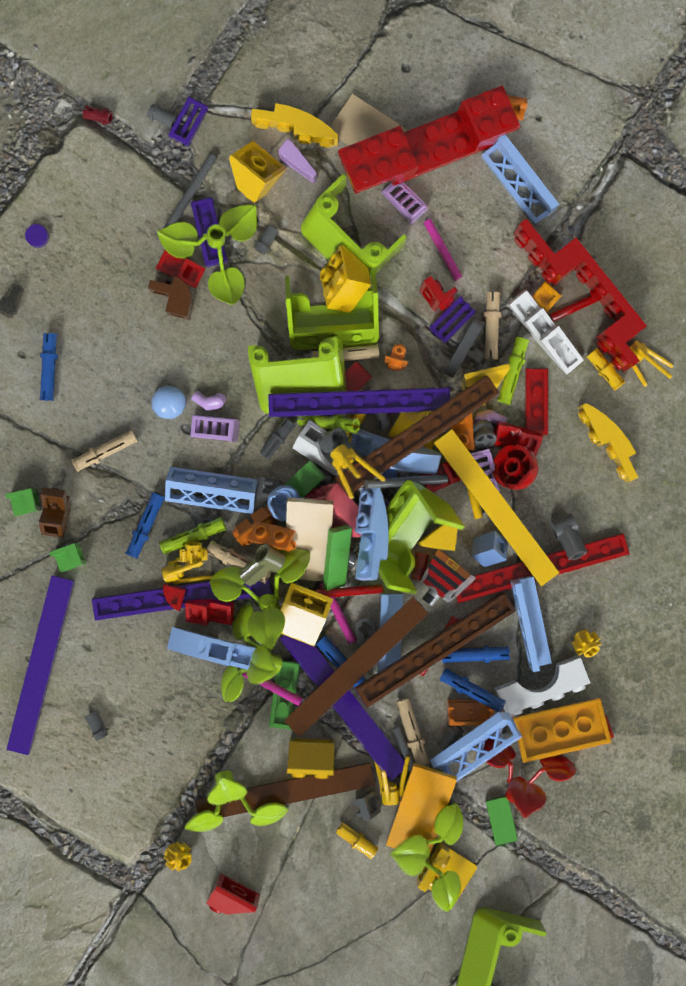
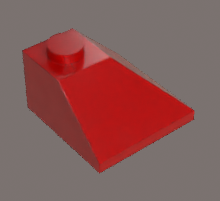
M221 873L206 904L209 905L212 911L218 914L221 912L226 915L256 912L258 908L260 894Z

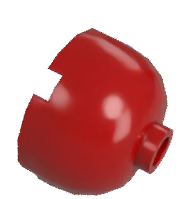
M522 445L505 446L498 452L493 462L495 464L493 476L496 482L507 489L521 490L527 488L535 481L539 471L536 456Z

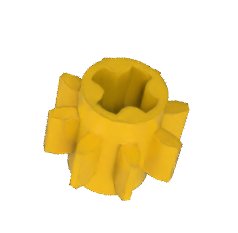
M201 542L185 543V549H180V560L185 562V566L201 560H208V550L206 547H202Z
M584 629L575 634V641L572 644L578 656L584 654L585 657H592L599 652L601 642L596 631L590 633L589 630Z
M178 841L170 844L165 850L164 859L167 861L165 865L172 871L176 869L179 872L186 869L192 861V854L189 852L191 848L186 843L181 844Z

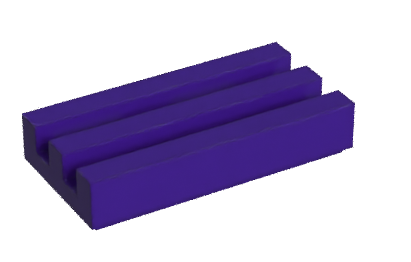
M188 96L168 134L169 138L175 139L177 142L189 147L209 110L208 106ZM192 104L195 105L180 134L177 135L176 133ZM199 108H201L200 113L198 114V116H197V118H196V120H195V122H194L192 128L190 129V131H189V133H188V135H187V137H186V139H185V138H184L185 134L187 133V131H188V129H189V127H190V125H191L193 119L195 118V116H196V114H197Z
M460 296L429 329L445 344L476 311ZM461 304L463 307L438 331L436 327ZM467 310L469 313L444 337L442 334Z

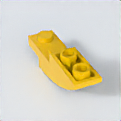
M275 103L274 112L252 109V125H255L257 128L268 129V127H272L286 133L292 130L294 131V140H298L301 144H311L313 142L320 143V146L327 148L338 146V134L323 121L307 112Z
M587 403L579 406L578 416L583 424H587L590 430L588 436L593 444L596 443L597 446L607 445L606 452L611 460L614 459L619 478L621 480L624 479L625 482H631L639 478L629 459L636 452L625 434L610 418Z

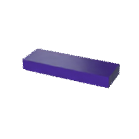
M212 197L191 202L199 239L203 237V234H207L210 226L219 225ZM207 240L201 243V249L206 268L220 265L218 250L210 247ZM223 245V246H222L223 263H228L227 257H226L225 248H224V245Z

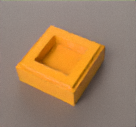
M545 281L532 295V298L547 313L562 295Z

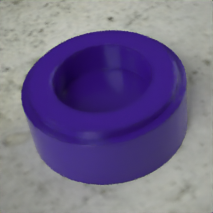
M34 224L27 228L25 238L31 246L41 248L47 244L49 234L43 226Z

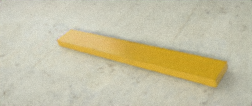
M451 429L433 442L539 585L543 586L559 574L553 563L455 432Z

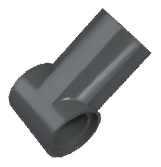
M335 428L319 436V447L324 452L332 453L334 449L344 444L348 450L352 448L359 457L362 458L363 456L348 441L346 432L341 428ZM353 458L354 462L352 463V465H354L355 463L358 462V461H356L354 458Z
M572 513L550 521L553 534L557 540H560L568 560H576L587 554V550L578 533L577 522Z

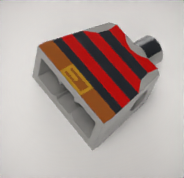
M438 549L421 582L429 587V590L422 599L432 607L440 597L447 602H451L476 577Z

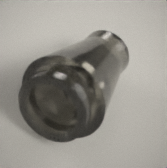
M12 283L11 287L0 299V314L8 318H13L14 315H17L24 292L22 287Z

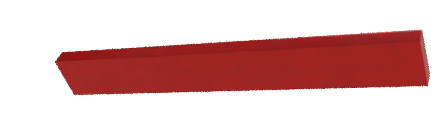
M624 533L585 543L584 546L587 554L576 560H568L564 550L546 555L559 574L626 556L630 553ZM523 562L473 575L476 579L456 599L458 603L507 590L512 588L510 580L533 575Z

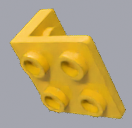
M441 842L427 861L442 871L443 875L448 870L458 874L461 881L459 897L477 870L476 864ZM424 866V869L416 879L417 887L424 892L427 889L432 891V883L435 879L439 878V875Z

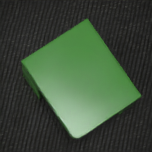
M30 488L5 494L6 499L11 500L15 516L41 511L37 489Z
M73 543L49 552L51 557L55 556L60 572H66L87 564L79 543Z

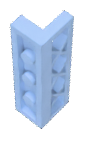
M506 135L498 138L496 144L481 155L534 226L556 210L559 203ZM498 149L503 156L502 164L494 163L489 155ZM504 170H514L517 174L516 181L507 180L504 177ZM518 186L529 189V198H521L517 194ZM531 204H540L545 212L536 218L531 212Z
M170 467L166 478L165 501L253 514L258 480ZM171 488L180 489L183 494H171ZM201 492L206 497L202 499L196 498L193 493ZM221 495L227 500L222 502L218 501L215 497ZM240 498L248 499L250 503L249 505H242L237 500Z
M528 576L510 581L528 666L533 672L540 671L539 666L551 664L552 661L534 577Z
M381 593L379 629L403 606V594ZM401 641L378 662L377 672L401 658Z
M498 712L432 758L430 762L433 768H442L444 773L451 775L453 774L448 766L453 762L460 763L459 773L455 775L458 781L520 739L522 735L509 713ZM508 725L513 736L509 739L501 738L502 729ZM488 738L495 739L493 750L490 752L483 750L485 740ZM470 750L477 751L474 763L466 762Z

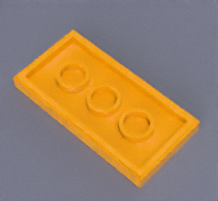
M601 698L512 717L522 735L517 742L523 763L612 743Z
M413 763L386 841V846L396 848L401 842L414 835H420L426 840L436 839L435 818L442 808L448 806L457 776ZM434 844L427 845V847L430 850V854Z

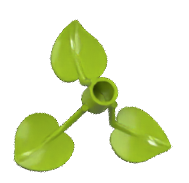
M242 205L227 210L221 216L219 225L210 226L207 234H203V237L196 241L198 238L196 229L186 222H177L158 230V238L164 249L177 258L191 257L194 254V246H199L207 240L210 247L218 250L221 272H214L209 277L208 289L216 299L230 305L236 304L240 300L244 291V278L237 268L224 269L222 246L225 243V236L231 235L235 241L240 242L247 241L254 236L257 228L255 205Z
M307 550L280 551L285 556V562L282 568L276 572L274 595L265 594L259 598L244 585L245 582L240 577L239 571L241 568L239 567L221 569L210 579L209 583L212 591L221 601L229 602L235 600L240 596L242 589L257 601L262 612L252 613L248 619L247 627L252 637L269 649H273L286 624L285 616L280 611V605L277 601L280 599L279 578L281 577L285 583H291L299 579L310 562L311 554Z
M248 601L236 613L232 624V631L236 640L244 638L246 643L256 647V649L252 653L248 670L242 668L239 670L238 667L228 666L224 671L221 680V693L225 702H233L241 695L244 686L243 673L247 672L250 683L260 684L277 674L282 667L280 655L271 654L266 646H259L249 639L248 636L251 634L247 623L254 611L251 603Z
M225 770L215 775L216 785L207 796L208 802L215 804L216 809L213 812L203 811L195 815L185 825V830L206 832L217 828L223 822V816L219 815L220 805L241 799L252 816L250 823L257 826H266L277 822L288 812L289 807L279 803H268L259 807L256 811L252 810L244 798L247 793L245 786L234 781L233 773Z
M457 803L445 806L438 812L434 825L435 831L439 835L438 838L426 840L420 835H414L401 842L390 853L402 871L407 875H418L424 869V866L439 875V878L435 879L432 883V896L438 907L446 912L453 908L459 897L461 881L458 874L454 871L448 870L443 875L442 871L426 862L430 855L427 845L440 843L443 839L448 845H453L458 841L463 831V815Z

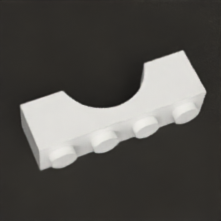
M309 420L299 434L293 449L331 474L338 476L337 470L332 465L334 460L330 456L331 452H324L318 443L319 436L327 431ZM362 486L361 488L358 489V491L361 492V489H362V488H365V487Z
M576 655L556 663L553 679L543 688L536 690L526 689L517 681L512 680L494 687L497 697L506 700L503 712L509 713L511 717L522 714L523 709L528 707L535 709L543 706V701L552 698V701L559 700L565 697L564 693L571 690L574 693L582 691L586 688L585 685L590 683L581 658Z

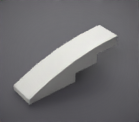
M523 290L507 304L528 332L565 374L570 373L584 361L561 328L553 323L545 310L537 305L527 290Z

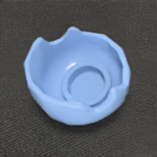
M174 386L160 387L151 398L152 410L158 417L164 419L178 417L183 413L186 406L185 395L179 388Z
M289 485L276 487L269 494L267 506L272 516L281 522H286L288 497L301 498L298 491Z

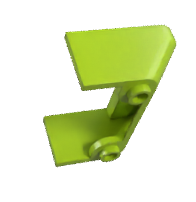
M342 174L314 203L301 223V233L328 262L340 245L345 246L368 267L371 279V270H375L377 274L405 246L407 237L403 234L388 250L379 242H370L361 249L331 219L338 211L336 196L346 187V176Z
M371 270V288L367 290L351 313L329 309L326 305L310 306V300L307 295L291 293L290 275L285 276L290 345L297 350L319 349V345L324 339L332 337L341 339L343 347L375 344L379 339L376 271Z
M408 480L403 483L386 508L388 554L387 560H380L378 573L387 588L416 594L417 590L408 577L415 567V559L411 553L415 544L432 521L461 530L464 528V525L449 503L421 484Z
M488 907L476 909L473 913L456 986H491L500 946H516L521 941L523 931L546 937L547 932L541 921Z

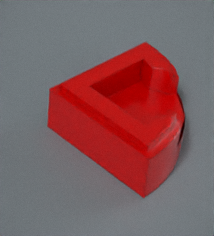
M164 584L163 593L166 601L173 609L181 611L186 589Z

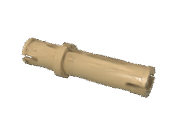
M486 292L484 360H491V351L492 359L498 360L501 293L494 292L493 301L492 292Z
M378 344L343 348L344 361L379 358ZM319 350L311 351L312 358L319 357Z
M131 429L96 448H89L88 452L71 460L75 469L79 472L94 463H101L102 459L137 443L138 440Z
M213 540L207 547L208 554L223 561V564L227 566L231 565L242 569L251 561L236 553L234 549L223 547ZM271 571L260 581L266 583L271 575Z
M409 697L396 701L395 703L397 704L409 741L407 745L412 750L415 763L420 765L430 763L424 747L425 740L421 737Z

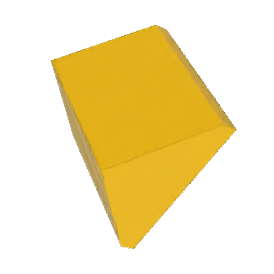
M440 524L417 543L422 547L455 551L458 528Z

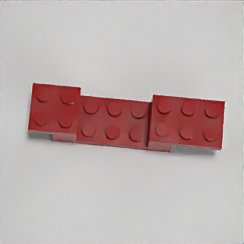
M502 85L462 101L457 112L403 132L401 125L341 148L337 153L355 194L390 180L393 186L491 148L498 137L516 131L521 126Z
M527 218L522 221L513 234L515 237L514 241L519 248H524L529 254V261L541 269V275L544 280L555 286L575 270L577 272V279L582 284H586L591 290L590 295L594 300L600 301L604 306L605 314L610 319L616 321L596 337L598 341L597 346L603 353L607 352L611 357L610 361L614 364V367L624 372L640 362L626 343L646 328L647 325L580 241L574 238L554 254Z

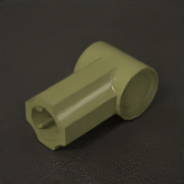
M263 544L257 549L254 559L239 571L240 577L244 580L245 584L249 586L255 585L270 571H279L284 565L285 556L269 545Z

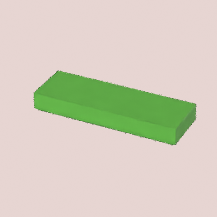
M349 525L328 529L323 588L326 591L346 586L352 528Z
M282 660V667L275 676L276 684L296 694L299 663ZM273 693L269 727L291 730L284 720L294 711V703Z

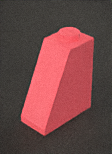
M337 482L314 488L305 496L304 499L334 501L332 528L349 525L352 528L351 538H358L362 535L355 532L359 507L345 494Z

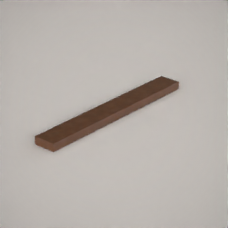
M486 375L364 457L363 460L382 474L500 393L489 376ZM359 462L353 465L360 474L359 478H356L349 468L343 472L352 493L364 486L365 480L376 478ZM339 475L336 476L335 479L337 480L345 494L348 496V493L345 490Z
M501 592L354 687L365 707H370L516 612L506 592Z
M413 596L284 720L285 723L298 737H301L419 624L429 612Z
M368 762L333 770V775H329V778L325 779L315 778V774H311L302 778L297 777L246 788L247 793L244 798L251 809L256 811L259 807L268 803L285 805L375 786L371 763ZM207 796L195 799L197 814L203 811L213 812L216 809L215 804L208 802ZM241 799L221 804L219 815L228 817L247 813L248 811Z

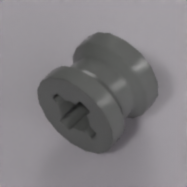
M487 420L476 422L473 425L475 445L478 448H488L494 445L497 438L493 432L492 423Z

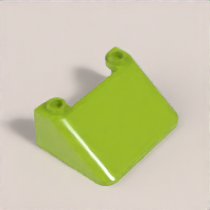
M338 337L324 339L319 345V357L269 362L268 352L264 347L259 345L248 346V357L259 406L266 414H269L268 394L347 391L343 341Z

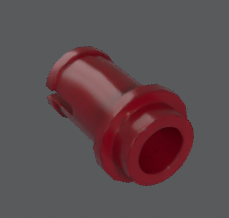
M89 105L84 106L83 119L101 122L104 126L111 124L113 112L109 108L101 109Z

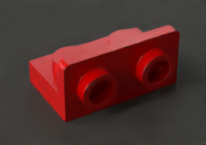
M432 276L423 281L419 290L434 312L438 309L444 311L452 305V301L456 299L454 296L458 291L454 287L444 294L442 284L437 279L434 280Z

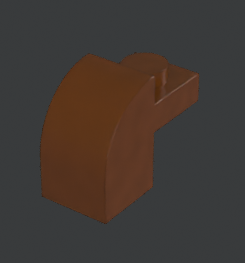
M177 277L173 278L172 285H170L169 281L157 278V281L150 280L148 289L151 293L169 297L165 312L170 316L190 320L194 302L188 286Z
M43 487L40 494L43 505L39 519L41 535L63 538L69 518L70 496H66L65 490Z

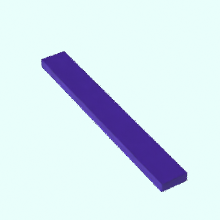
M450 387L268 394L269 417L433 412L450 400Z
M51 576L6 750L24 755L30 754L74 580Z
M270 577L266 583L259 580L252 586L244 584L258 597L265 594L272 595ZM210 581L176 586L186 589L182 608L185 607L186 601L219 600L212 591ZM163 588L92 598L95 621L173 609L165 599ZM242 589L240 596L235 600L252 598V596Z
M286 635L280 638L281 642L317 688L335 672L315 645L311 646ZM349 690L332 707L379 768L386 771L387 778L392 781L402 772L405 761Z

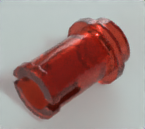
M415 553V567L413 572L410 573L412 575L411 579L422 580L427 570L430 555Z

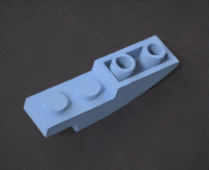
M359 429L357 433H353L351 444L363 456H367L390 441V439ZM420 447L390 469L420 474H436L442 454L425 447Z
M362 488L355 528L356 533L362 534L355 579L361 581L377 580L380 560H387L388 554L387 513L380 488Z
M172 627L167 649L214 663L248 670L252 653L256 647Z

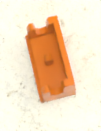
M447 699V722L449 725H481L493 716V709L475 699Z

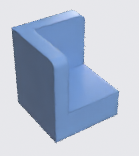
M496 531L475 537L473 539L472 557L484 567L507 560L508 542Z

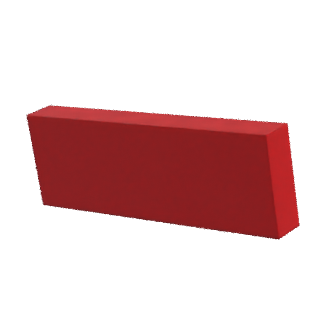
M526 368L525 428L542 435H548V368Z

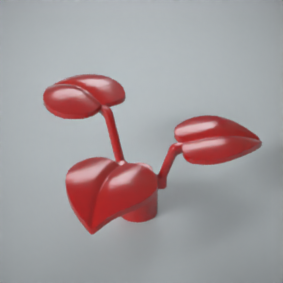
M486 739L483 750L489 752L493 750L495 739ZM511 745L486 761L490 766L496 768H504L508 765L507 782L509 786L505 792V797L516 805L524 818L541 809L546 803L547 797L543 789L533 784L541 773L546 771L548 777L554 781H566L571 779L577 771L574 763L563 754L539 759L543 767L529 781L520 776L513 778V763L511 760L515 758L516 753Z

